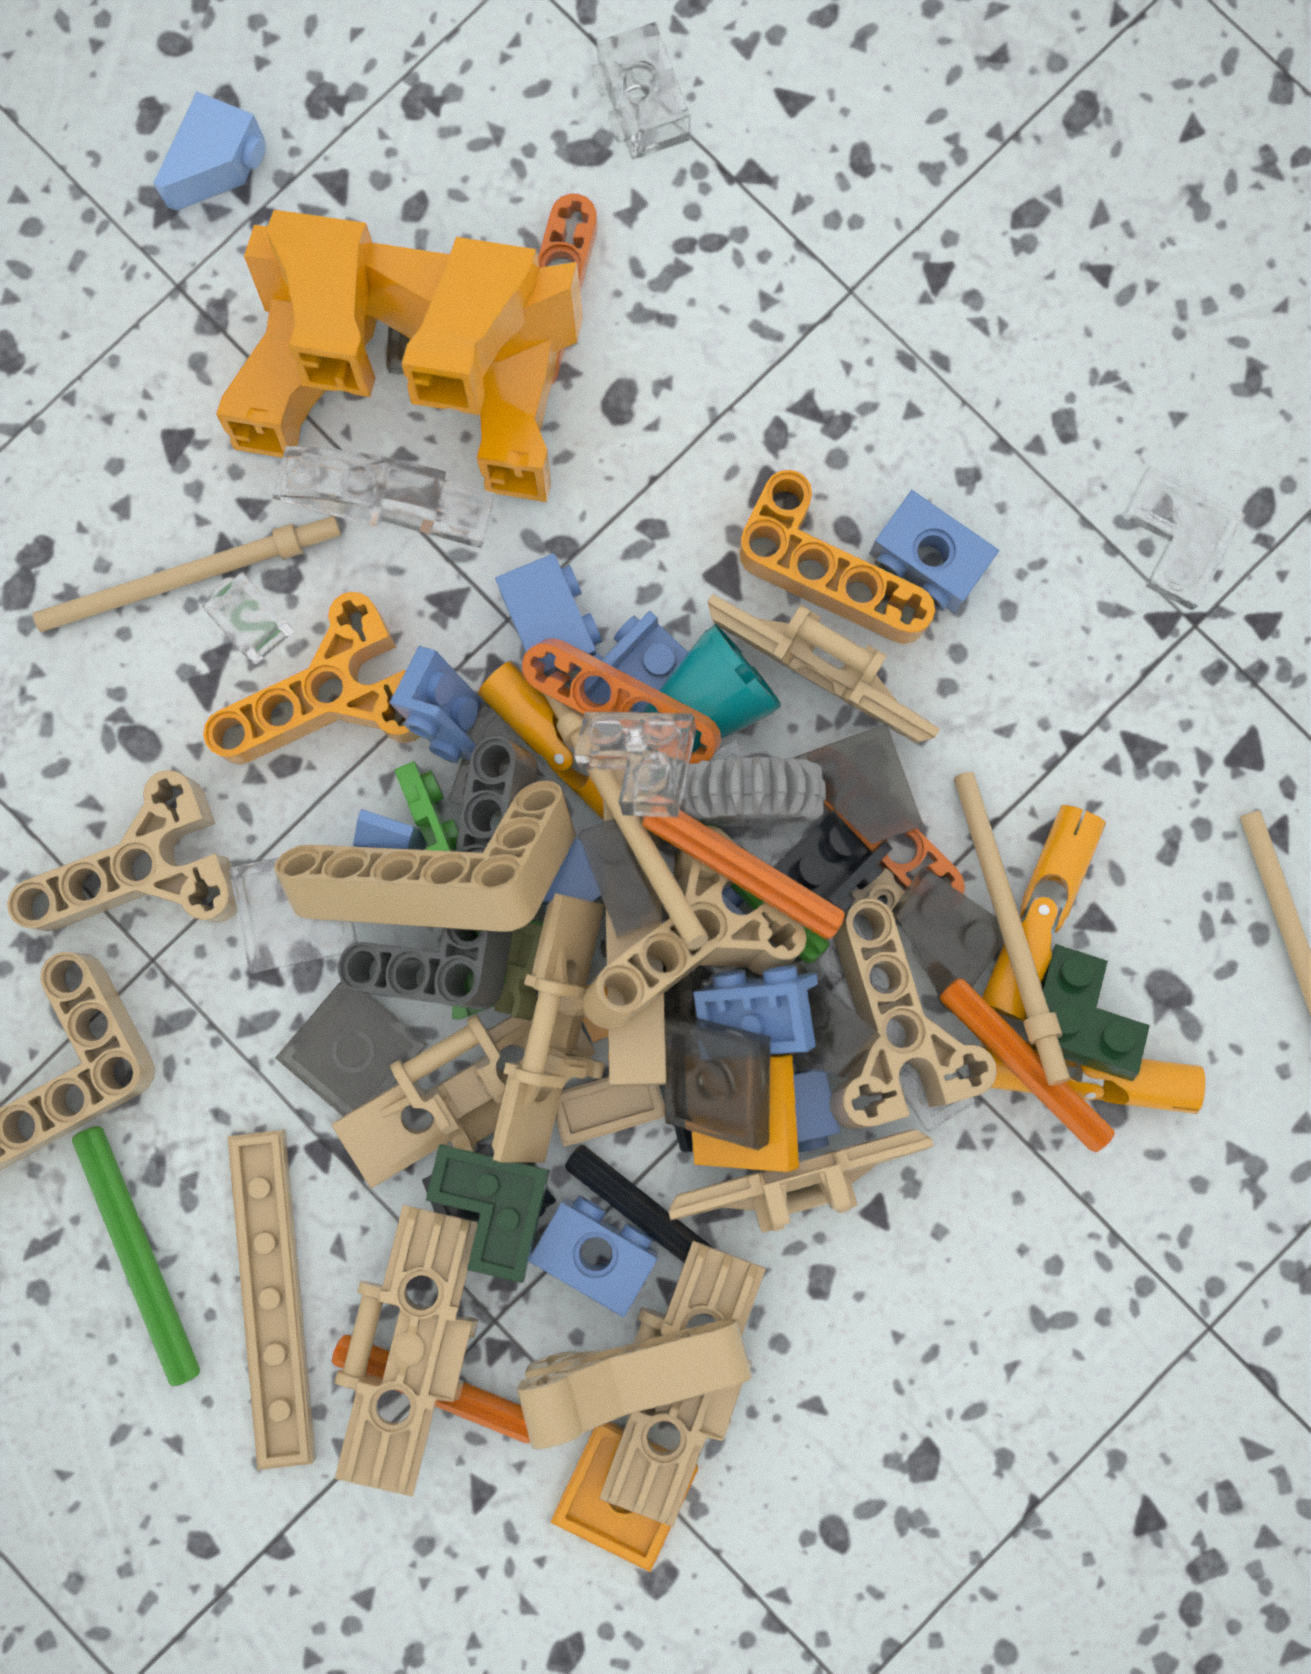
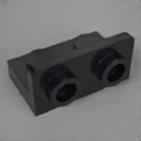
M834 810L819 821L773 868L844 912L856 900L850 892L855 887L862 890L885 870L879 862L893 848L885 840L869 851Z

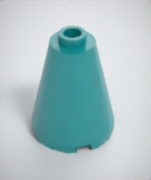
M717 624L704 631L659 690L712 719L720 730L721 739L774 714L781 707L779 699L756 668L748 663L741 654L743 652ZM649 703L635 723L644 729H654L658 726L660 720L658 710ZM672 716L671 724L661 734V737L666 740L674 731L688 739L686 748L694 753L700 746L707 747L700 742L702 733L699 730L693 729L688 735H685L673 729L674 725L679 721L675 716ZM630 740L638 754L656 753L634 740ZM657 753V761L662 766L666 767L674 763V761Z

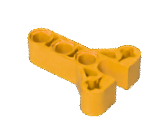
M351 591L343 593L334 599L328 613L330 627L309 668L212 714L205 723L203 731L205 744L208 748L231 763L244 764L337 720L381 729L389 738L396 742L409 743L420 738L421 736L411 732L405 726H399L394 720L396 718L395 708L390 704L391 696L394 695L406 671L405 669L374 684L364 685L358 682V672L362 664L396 647L383 617L369 597L362 593ZM356 612L363 616L361 618L363 624L361 629L366 637V641L351 627L352 619L350 616ZM329 680H341L343 689L339 698L330 703L320 702L319 691L322 685ZM283 702L293 703L294 712L291 720L285 725L273 726L271 714L274 708ZM234 725H243L245 735L242 743L236 748L225 749L223 737L227 729Z

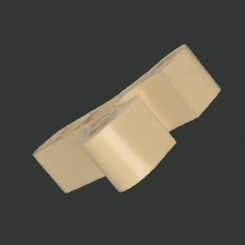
M171 770L159 771L151 776L144 787V804L120 843L16 885L10 892L7 901L8 913L12 920L25 928L44 931L58 930L146 895H153L179 903L183 906L186 913L193 918L218 923L233 917L240 907L241 894L229 859L215 853L192 863L179 866L174 858V848L179 839L215 824L206 796L200 785L191 778ZM174 787L183 791V794L176 798V808L166 804V801L173 797L172 788ZM148 853L152 860L151 872L144 879L137 880L133 875V863L138 856ZM96 872L101 881L100 891L94 898L87 900L83 894V882L88 875ZM208 886L220 890V895L213 899L214 907L202 904V899L209 896ZM45 892L49 898L50 905L45 916L38 920L33 914L32 905L37 895Z
M707 826L716 833L733 842L732 839L721 829L716 828L714 826ZM678 849L672 858L671 872L708 936L707 942L697 949H688L669 917L667 921L608 964L585 991L583 998L584 1012L587 1018L598 1027L604 1029L620 1027L699 965L747 967L754 974L763 976V970L788 966L802 952L806 943L805 929L801 924L767 903L762 904L755 911L747 915H738L731 912L722 901L721 893L731 886L733 882ZM773 941L777 947L774 948L769 942ZM646 955L659 957L664 962L667 973L655 971L649 965ZM604 987H613L619 990L625 998V1006L611 1003L604 994Z
M873 898L862 899L848 907L844 911L843 923L833 938L863 1036L847 1080L838 1084L832 1091L830 1111L834 1119L844 1127L859 1129L878 1126L910 1116L899 1079L901 1067L905 1062L911 1064L918 1071L930 1108L951 1104L988 1091L995 1082L997 1074L996 1063L991 1054L984 1048L976 1045H963L924 1016L895 919L889 907ZM855 915L865 916L873 926L871 940L862 939L856 934L853 928ZM872 967L881 968L887 974L889 988L886 994L876 991L871 985L869 975ZM890 1019L899 1022L905 1030L906 1038L901 1048L894 1046L887 1037L886 1027ZM964 1065H968L970 1069V1075L964 1079H959L958 1077L948 1080L944 1079L945 1075L956 1072V1069ZM882 1095L881 1099L870 1102V1105L865 1106L862 1110L855 1111L852 1106V1100L859 1096Z
M725 1319L612 1349L577 1353L575 1351H568L543 1357L528 1365L525 1371L526 1379L520 1381L517 1390L532 1449H545L572 1441L584 1432L624 1415L737 1386L750 1380L752 1374L738 1320Z

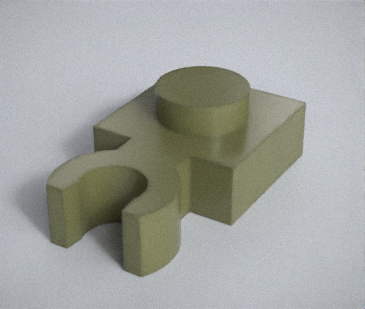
M528 923L512 932L506 969L507 977L501 997L494 1005L495 1011L511 1014V1017L532 1021L538 997L534 987L524 985L526 974H532L543 926Z

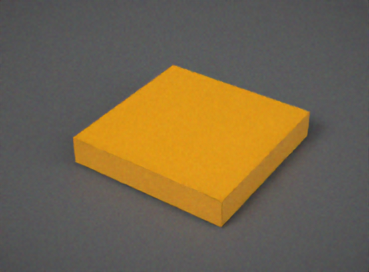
M703 1052L687 1054L694 1165L791 1172L799 1169L792 1055L764 1054L704 1058Z
M610 1421L592 1430L551 1517L550 1523L651 1572L671 1526L599 1499L624 1431L623 1427ZM648 1440L649 1444L655 1450L661 1452L670 1451ZM698 1464L695 1465L684 1499L698 1471Z

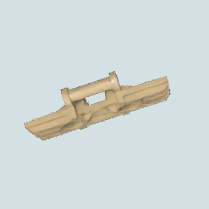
M713 594L709 598L707 603L714 624H717L723 630L771 657L781 665L788 667L914 743L930 740L938 734L940 728L900 704L876 675L887 657L882 652L869 645L866 649L858 646L821 624V617L800 605L790 623L755 618ZM815 646L845 663V665L838 669L814 655Z
M556 893L554 899L548 903L532 974H526L524 985L534 987L539 992L524 1058L519 1063L506 1062L504 1074H507L508 1077L492 1142L494 1150L493 1160L545 1162L561 1091L567 1081L572 1077L585 1079L586 1076L602 1079L605 1062L585 1055L578 1051L576 1047L583 1017H587L583 1009V998L587 989L586 983L604 904Z
M474 1014L466 1019L469 1025L405 1063L400 1059L392 1063L390 1068L398 1084L331 1123L332 1128L371 1189L438 1149L439 1144L445 1145L451 1141L454 1147L476 1152V1143L495 1132L508 1077L497 1066V1062L501 1057L499 1051L508 1045H517L525 1050L532 1024L531 1020L510 1016L488 1029L485 1028L479 1016ZM581 1028L576 1049L591 1057L596 1054V1051ZM478 1044L481 1045L486 1053V1056L455 1073L428 1091L422 1089L418 1083V1080ZM411 1104L414 1109L421 1108L429 1111L434 1118L426 1128L414 1130L407 1127L402 1120L401 1115L404 1108Z
M906 1130L799 1162V1169L791 1172L767 1170L755 1172L676 1195L669 1208L670 1219L675 1220L722 1207L752 1210L756 1213L760 1230L763 1233L785 1229L784 1225L791 1223L789 1214L829 1204V1207L835 1209L838 1213L846 1212L850 1208L858 1206L852 1183L880 1163L932 1148L934 1144L932 1138L922 1132Z
M403 1205L383 1285L368 1281L359 1282L357 1293L361 1294L362 1297L344 1369L337 1371L334 1382L342 1387L356 1390L335 1479L413 1497L436 1400L454 1402L460 1399L464 1381L459 1379L465 1351L468 1339L475 1337L478 1319L469 1316L457 1317L478 1222ZM423 1275L434 1280L438 1287V1298L432 1306H418L410 1300L406 1286L412 1278ZM387 1303L398 1306L400 1312L384 1376L379 1378L365 1374L382 1305ZM388 1390H399L410 1401L409 1415L400 1422L386 1421L378 1411L379 1397Z
M693 1240L666 1314L641 1307L637 1317L641 1321V1325L634 1343L658 1337L660 1334L665 1335L684 1330L688 1321L693 1316L702 1313L711 1315L716 1321L737 1319L742 1336L766 1268ZM748 1359V1363L751 1368L752 1361ZM742 1384L628 1414V1420L599 1499L674 1527L706 1438L720 1441L726 1438L732 1421L731 1415ZM660 1421L674 1424L680 1432L679 1443L674 1449L667 1452L655 1450L647 1439L649 1429Z

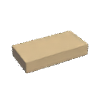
M608 1076L562 1090L555 1119L563 1147L667 1117L668 1114L659 1085L610 1086Z

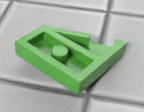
M415 761L394 769L417 827H420L428 845L425 850L455 852L459 828L453 818L444 821L437 802L445 798L433 771L429 770L423 773Z

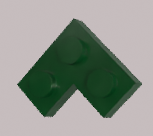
M1055 944L1052 949V958L1043 979L1042 990L1049 1012H1055L1063 1034L1058 1038L1064 1059L1133 1082L1139 1074L1150 1025L1096 1008L1108 961ZM1027 1040V1043H1028L1033 1049L1037 1050L1036 1044H1035V1045H1031V1044L1029 1043V1040Z
M439 1144L426 1201L480 1213L467 1270L515 1282H524L550 1169L521 1162H498L493 1160L491 1155Z

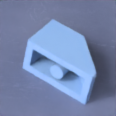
M196 91L153 183L167 207L177 211L245 184L251 169H256L260 165L265 153V139L254 114Z

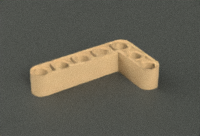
M539 781L527 785L516 794L483 853L300 845L283 853L277 859L274 869L294 913L298 917L305 919L500 932L514 931L528 924L536 915L575 839L576 832L561 787L555 782Z
M57 953L51 956L41 969L40 980L43 990L82 1064L0 1108V1171L138 1096L148 1089L154 1080L155 1067L145 1044L104 966L97 958L89 954ZM73 963H77L83 973L82 982L75 991H71L65 983V973ZM98 1010L105 1014L108 1021L107 1031L100 1039L95 1038L89 1028L90 1019ZM122 1057L129 1061L133 1069V1078L126 1087L119 1085L114 1077V1067ZM72 1085L78 1086L84 1095V1105L77 1114L71 1111L66 1103V1093ZM24 1112L29 1113L35 1123V1131L29 1140L24 1138L18 1129V1120Z

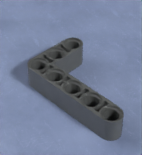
M499 736L487 737L474 748L470 759L455 852L483 853L499 826L498 824L496 828L491 830L490 822L494 813L501 809V822L516 794L527 785L537 781L538 764L535 757L528 750ZM510 756V764L507 771L499 776V768L502 761ZM443 928L439 952L368 942L353 943L340 956L338 975L341 982L347 988L358 992L477 1010L487 1009L493 1006L501 997L513 931L482 930L479 937L475 939L473 930ZM375 959L376 971L370 979L369 968ZM423 965L425 968V977L421 985L418 987L416 983V975L420 967ZM473 971L475 983L473 989L466 994L464 982L467 975Z

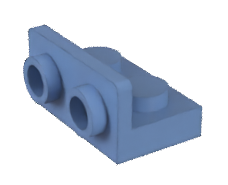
M648 611L641 620L634 615L623 624L613 638L618 644L604 658L600 654H596L593 657L659 691L687 655L688 651L658 624V617L651 611ZM589 676L585 680L584 690L588 699L597 704H605L610 700L611 690L607 681L598 676ZM640 701L634 704L632 709L634 721H636L649 702ZM618 733L623 739L626 738V736Z
M418 646L390 704L406 719L404 726L408 730L426 738L431 743L429 750L433 754L452 763H458L460 758L471 759L473 750L477 745L466 733L476 721L482 700L436 650Z
M788 965L763 970V977L746 979L745 970L726 971L712 975V984L693 992L704 1058L807 1052L816 1047L807 994L808 989L818 985L816 973L798 974L795 965Z

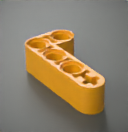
M782 470L772 475L767 481L742 533L739 557L744 569L758 578L891 641L906 644L919 639L932 622L935 613L934 601L930 594L913 583L800 531L812 498L811 484L804 475L793 470ZM779 492H791L797 496L800 505L791 510L781 509L773 501V496ZM765 537L776 544L778 551L772 556L761 557L752 551L749 544L756 538ZM804 560H815L823 566L825 575L817 580L806 579L799 572L797 565ZM853 582L864 583L870 588L873 599L865 603L855 602L848 596L846 586ZM886 594L891 596L881 614L876 610ZM905 606L915 610L910 624L900 621L901 611Z

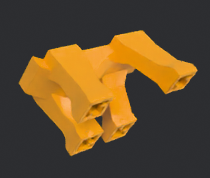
M281 210L273 211L268 226H253L244 258L264 310L269 312L266 333L222 395L216 413L224 431L230 436V443L234 450L293 460L299 442L300 427L312 406L326 390H339L354 395L370 397L376 377L365 346L372 339L377 320L411 339L407 344L402 361L403 372L408 379L407 389L411 404L439 409H455L463 413L480 415L481 443L476 458L480 472L485 478L484 487L486 492L547 502L551 487L548 450L540 432L559 350L577 343L583 314L577 262L539 268L536 249L461 237L455 238L450 254L372 243L368 226L365 222Z

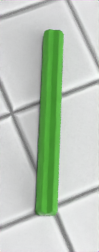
M94 1126L80 1131L72 1137L73 1146L168 1383L172 1387L180 1386L193 1380L200 1374L199 1365L103 1128Z

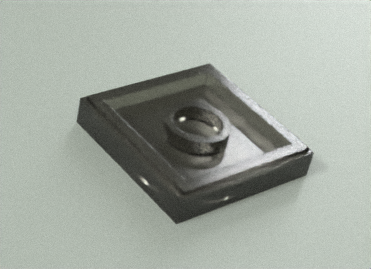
M340 981L275 1059L340 1115L344 1116L398 1083L390 1068L392 1063L399 1059L405 1063L425 1051L430 1044L372 994L351 990Z
M680 1013L666 1017L665 1123L757 1151L768 1145L770 1036Z

